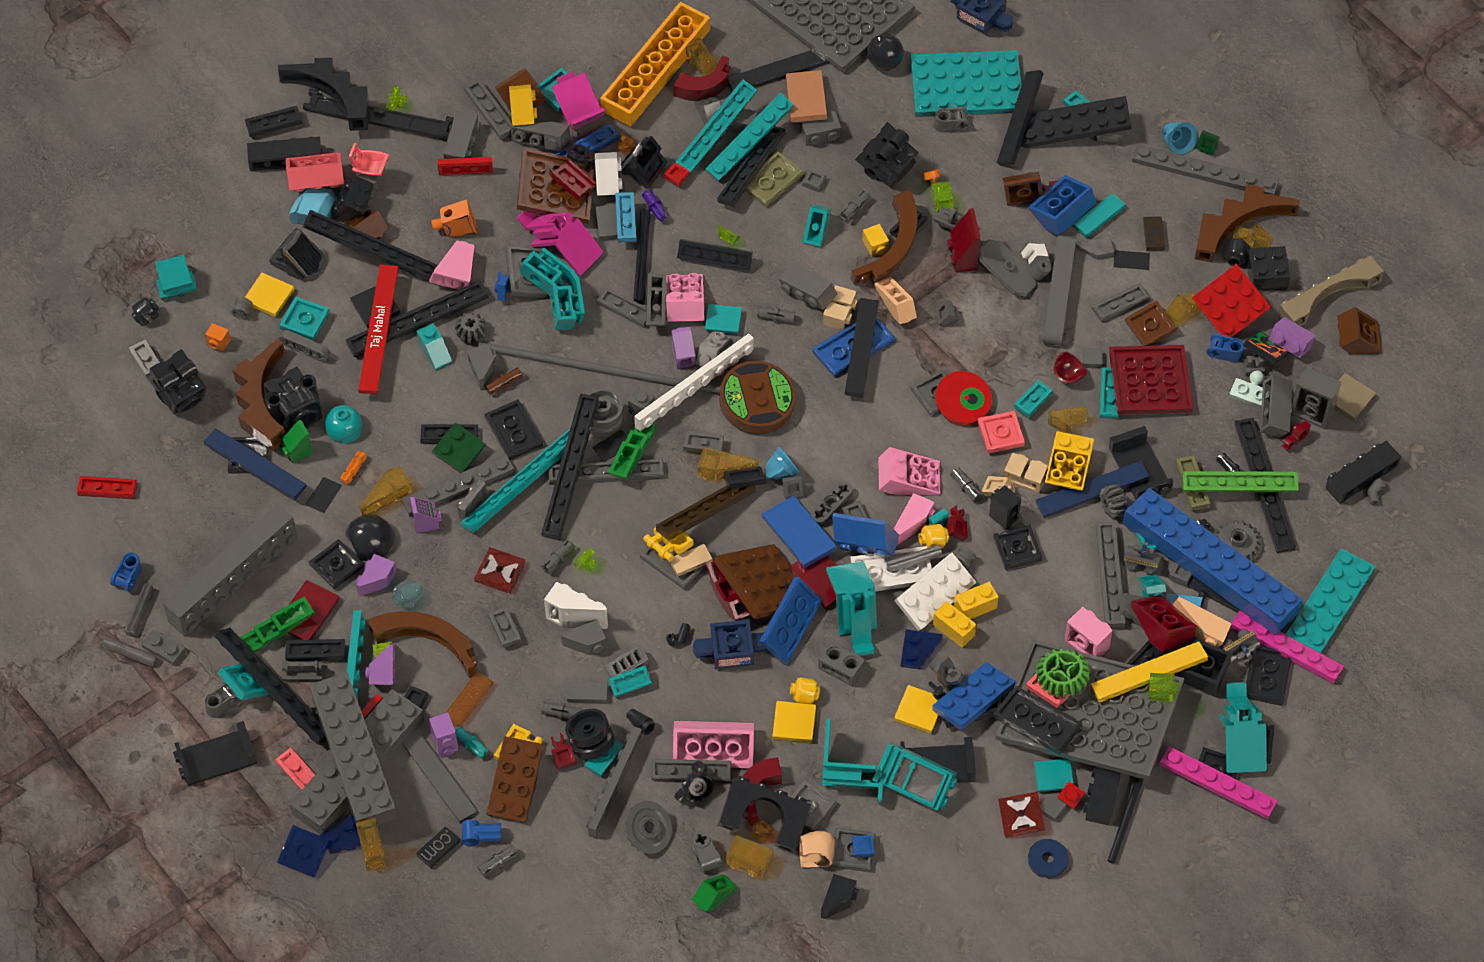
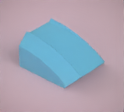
M306 188L303 190L289 213L290 222L304 224L310 210L331 218L332 209L337 202L334 192L327 188L317 190Z

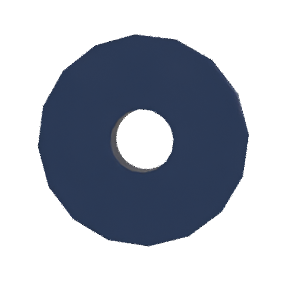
M1041 839L1031 846L1028 853V865L1036 875L1055 878L1061 875L1067 867L1068 852L1058 841ZM1050 855L1054 860L1052 862H1045L1042 857Z

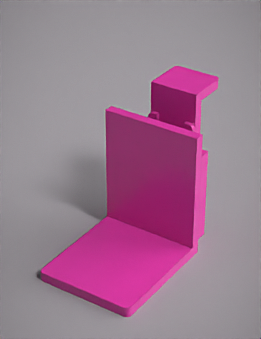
M572 71L556 79L559 84L552 86V89L570 130L580 128L582 125L594 122L604 116L605 109L604 107L600 108L585 72L575 76Z
M523 211L517 219L525 230L534 231L533 234L536 239L530 245L532 247L555 245L578 276L582 275L603 253V250L578 218L573 219L574 217L570 212L537 216L536 213Z

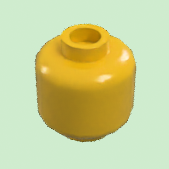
M941 524L924 526L918 538L919 543L927 546V548L939 545L942 549L948 542L949 535L947 529Z
M799 677L795 683H791L790 694L793 695V699L797 703L812 704L819 698L820 685H817L814 679Z

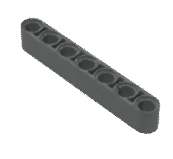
M1058 235L1043 343L1062 345L1076 237Z

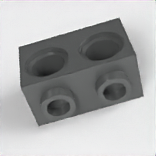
M830 642L819 658L818 669L853 686L864 670L865 659L857 653L849 652L840 644ZM831 657H837L838 659L833 660V659H830V658H831ZM848 666H854L855 668L850 669V668H847V667H848Z

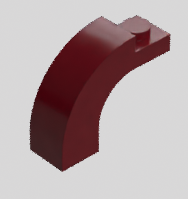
M722 55L714 71L703 77H694L681 72L674 84V96L688 101H700L720 94L728 85V74L731 69L729 58Z
M714 560L705 563L711 579V586L729 617L737 621L750 615L751 613L717 567Z
M778 757L765 759L754 764L744 773L743 777L750 779V783L756 785L758 783L768 786L782 784V773ZM755 801L750 803L744 812V818L749 820L750 826L758 825Z

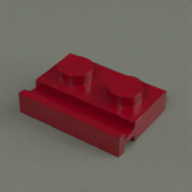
M568 160L566 164H563L551 175V178L577 200L596 185V182L571 160Z

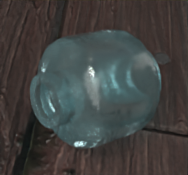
M406 579L394 587L393 600L397 605L408 608L421 599L422 588L417 581Z

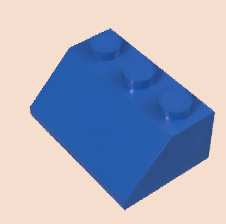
M1065 175L1031 204L1029 210L1046 230L1056 235H1061L1092 208L1096 202L1092 187Z
M833 513L834 541L840 546V549L849 552L851 549L857 550V552L862 554L870 552L879 557L894 555L899 534L886 521Z

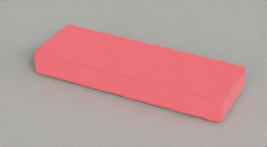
M289 748L275 759V762L301 790L315 776L314 772L292 748Z

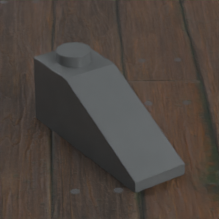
M648 273L646 326L665 327L667 274Z

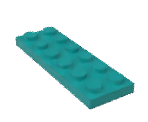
M1341 548L1286 635L1322 653L1372 575L1375 566Z

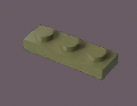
M1194 455L1178 458L1175 461L1181 482L1183 471H1199ZM1185 492L1191 511L1210 507L1207 492Z

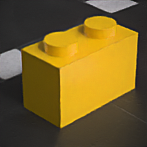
M531 85L509 86L512 125L534 124V118H537V108H533L532 101L536 100L535 90H531Z
M990 581L954 597V607L969 619L997 609L998 595Z
M946 601L933 615V626L961 648L975 636L976 624Z

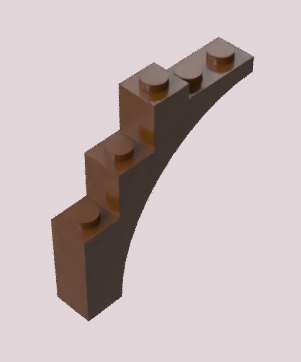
M1246 184L1243 202L1225 199L1222 216L1203 213L1195 260L1213 263L1216 251L1222 241L1234 229L1248 221L1273 215L1297 216L1300 200L1274 194H1264V187Z
M278 338L269 344L260 355H257L252 362L245 359L233 369L235 381L242 386L235 393L239 406L245 409L238 416L240 426L244 431L273 451L283 443L282 439L285 436V431L270 415L265 406L264 383L267 382L277 362L286 354L283 342Z

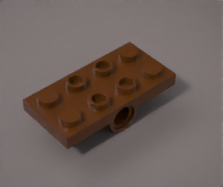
M504 736L486 814L488 816L522 823L527 822L532 796L537 786V774L543 752V744Z

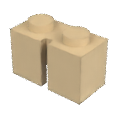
M835 285L834 288L837 295L826 306L823 314V325L844 330L847 324L850 325L853 316L851 314L852 310H856L859 300L856 299L857 291Z
M1012 453L1004 470V477H1008L1014 485L1039 493L1046 479L1048 465L1041 461H1029V458L1022 454Z

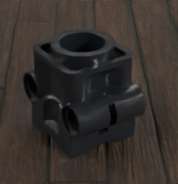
M887 122L881 128L878 135L868 142L863 148V152L855 160L864 167V172L871 179L879 178L890 187L894 181L898 184L917 161L914 158L919 152L908 143L910 139L905 131L901 129L896 130Z
M182 349L174 353L167 361L157 363L149 369L150 375L148 380L154 387L158 398L162 403L167 404L173 415L190 410L205 398L207 387L199 377L195 364L191 359H188Z
M296 366L284 376L264 383L267 393L265 398L267 410L277 423L284 425L288 432L299 420L303 422L306 429L321 420L320 399L316 379L313 375H303L298 366Z

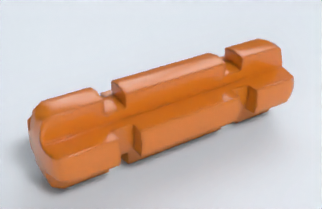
M358 451L355 454L356 458L351 460L345 469L346 472H343L341 475V482L347 485L350 484L353 479L352 477L356 475L362 466L361 463H364L366 460V453Z

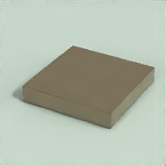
M1344 373L1338 380L1341 381L1335 409L1355 421L1374 399L1376 392Z

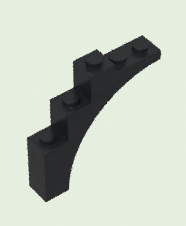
M332 57L314 58V63L278 65L280 83L308 85L329 94L344 109L348 117L350 131L368 130L369 96L367 86L352 87L350 72L334 73Z

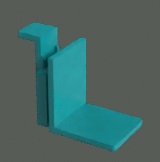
M864 561L827 567V575L836 593L838 634L851 633L854 653L860 656L874 654L875 649L872 644L871 630L877 629L876 593L874 583Z
M1245 682L1227 683L1226 701L1228 705H1224V714H1218V719L1225 728L1227 773L1266 771V724L1262 719V712L1256 704H1252L1247 698ZM1239 710H1246V713H1239Z
M827 718L822 786L878 790V804H882L883 783H871L870 780H861V774L875 775L876 765L828 762L831 718Z

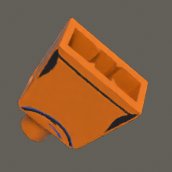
M468 200L442 207L440 209L441 218L432 220L433 230L444 229L448 237L477 234L476 220Z

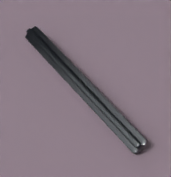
M642 209L640 211L633 301L642 304L644 299L650 225L649 209Z

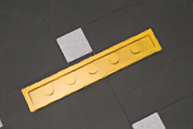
M1196 642L1091 684V689L1100 703L1208 660V656L1201 643Z

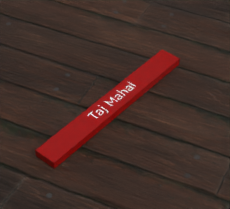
M379 266L358 388L361 394L378 395L399 271L398 266Z

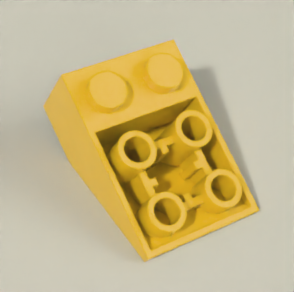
M1056 431L1045 483L1083 491L1094 439Z

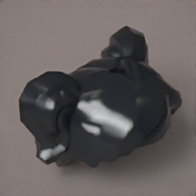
M697 761L692 765V773L688 774L683 781L682 788L675 793L674 798L677 801L683 802L688 800L694 804H700L704 801V798L712 794L714 784L710 776L706 774L708 767L702 761Z

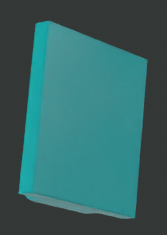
M709 304L705 331L738 334L742 307Z
M1070 759L1034 761L1038 792L1062 790L1068 781L1073 784Z

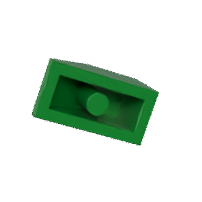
M299 420L282 439V452L285 458L289 457L292 463L313 454L309 433L303 422Z
M722 874L704 880L692 900L700 910L709 912L717 909L737 890L738 886L726 875Z

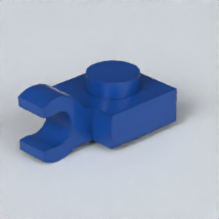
M499 272L497 275L494 291L497 293V300L505 301L509 281L508 275H502V272Z

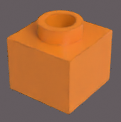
M214 323L211 324L205 333L207 345L212 349L224 351L231 340L229 330Z

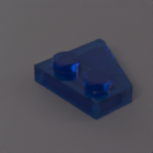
M906 629L900 667L920 670L925 664V660L934 652L935 647L942 642L943 634Z
M349 814L318 836L320 842L330 854L338 853L342 850H354L358 846L368 845L370 847L374 845V841L365 830L358 831L352 814Z

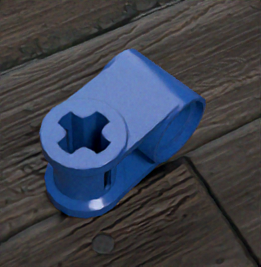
M1221 334L1211 335V344L1206 351L1208 356L1234 363L1242 360L1244 352L1242 340Z
M130 552L123 556L120 564L111 576V586L117 585L125 588L127 592L133 589L138 576L142 572V565L137 554Z

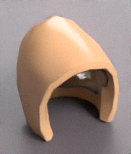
M815 831L800 836L799 854L802 868L829 867L832 864L835 853L833 834L825 831Z

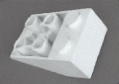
M556 582L544 599L546 619L561 627L576 628L598 620L602 629L608 628L607 608L605 605L589 599L583 593L573 591L566 584L562 585Z

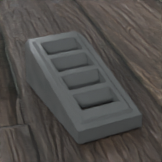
M639 645L605 665V668L610 677H614L644 665L647 668L649 667V660ZM623 663H624L625 667L627 668V669H625V670H624V669L622 668V666H621V664H623ZM614 667L618 668L619 674H616Z

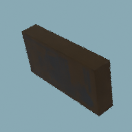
M1162 216L1143 217L1146 251L1165 250Z

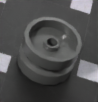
M607 388L594 389L587 393V395L599 397L590 434L597 437H608L617 433L622 428L624 422L622 398L617 392Z

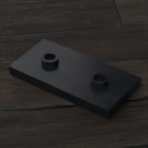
M1018 686L1014 687L993 713V717L1059 755L1082 728V722Z

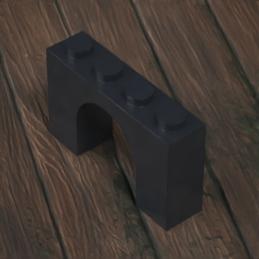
M735 777L732 780L717 826L737 832L745 809L750 803L757 800L769 801L778 808L782 819L774 846L794 852L811 804L807 803V800L802 797H789L785 791H772L768 785L750 783V779L746 777Z

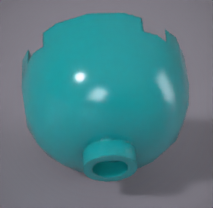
M340 405L331 409L327 414L325 429L327 436L335 442L336 440L340 441L341 444H347L360 437V433L363 430V422L360 413L355 408L348 405Z

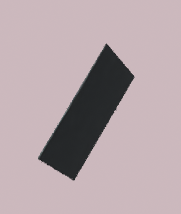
M1115 250L1114 267L1149 270L1150 253Z
M620 430L592 448L602 461L605 462L617 454L622 442L626 441L627 435L623 430Z
M323 477L306 503V506L324 513L342 485Z

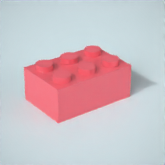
M341 152L286 158L289 190L299 192L303 191L304 188L317 190L321 189L322 186L334 188L344 184Z

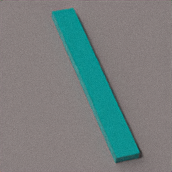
M570 429L460 522L462 528L472 533L476 532L562 458Z

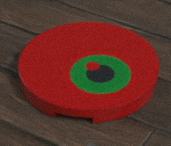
M957 371L948 374L940 381L935 392L936 407H938L945 419L962 426L972 425L978 422V418L985 417L992 403V395L987 383L978 375L967 371Z

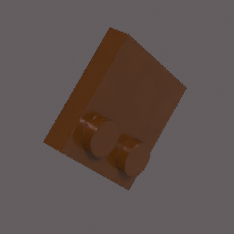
M1157 300L1125 318L1126 324L1142 346H1152L1177 331L1176 326Z

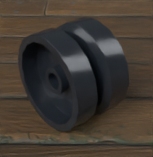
M593 708L579 711L571 716L566 723V735L569 742H571L574 753L579 758L585 760L599 758L609 752L614 746L615 736L613 730L609 725L606 714L601 710Z

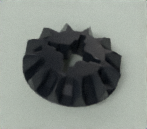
M583 145L567 147V157L571 161H575L577 164L582 163L583 165L586 163L591 164L594 161L595 154L588 147Z

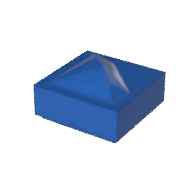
M872 835L852 836L854 858L874 856Z

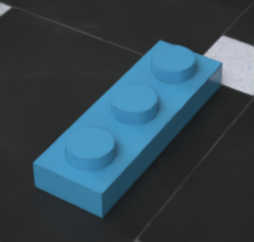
M634 192L615 193L618 243L636 242Z

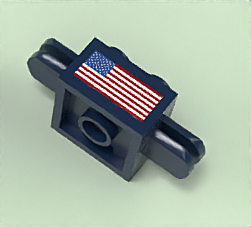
M950 0L952 4L958 6V20L986 35L993 26L1004 32L1011 30L1013 27V16L1006 13L1007 0Z
M750 620L710 623L711 638L696 639L693 643L694 656L696 658L713 657L715 669L754 665V653L767 652L769 650L759 642L764 632L751 633Z

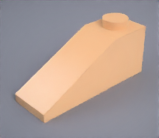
M891 276L874 283L891 315L899 324L908 323L912 319L917 318L913 298Z
M1178 597L1173 606L1198 626L1195 633L1196 638L1219 648L1226 638L1231 623Z

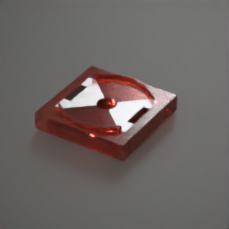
M489 547L474 577V582L510 594L525 565V559ZM503 568V571L497 572L496 569ZM514 568H515L516 570H515V572H514V575H513L512 578H510L511 575H512V572H513V570H514Z
M1038 791L998 799L1005 838L1045 831ZM1020 811L1025 812L1023 817L1018 816Z

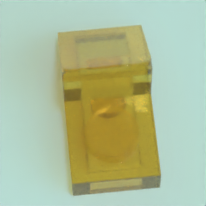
M701 37L686 47L688 64L694 63L702 77L714 71L717 63Z
M1255 222L1253 230L1236 226L1232 239L1241 238L1248 243L1250 248L1269 247L1272 236Z
M1192 291L1184 297L1179 293L1165 311L1176 327L1200 310L1192 300V297L1195 295Z
M1080 406L1049 411L1048 424L1063 433L1072 434V424L1078 425L1087 421V407Z

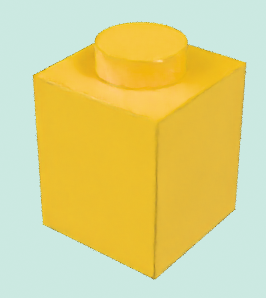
M880 224L863 230L862 241L871 257L882 255L888 251L889 240Z

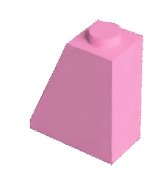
M456 241L434 270L429 282L458 290L468 286L471 278L474 245L464 241Z

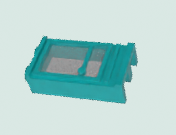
M889 743L872 781L883 783L884 786L938 811L942 807L945 808L948 804L950 797L947 795L950 789L953 790L957 783V778H955L957 772L895 743Z

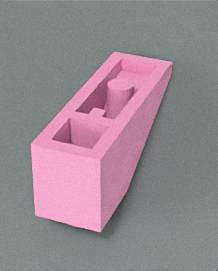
M913 493L894 527V530L899 534L897 545L927 525L929 518L936 513L933 501Z

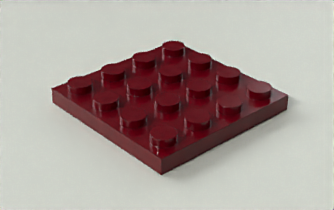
M1184 345L1115 346L1109 348L1117 414L1192 413L1193 403Z

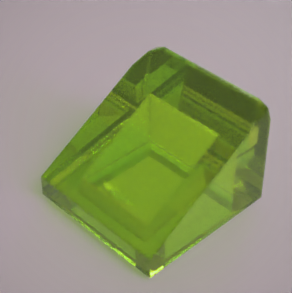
M722 225L718 226V237L734 246L740 239V236Z

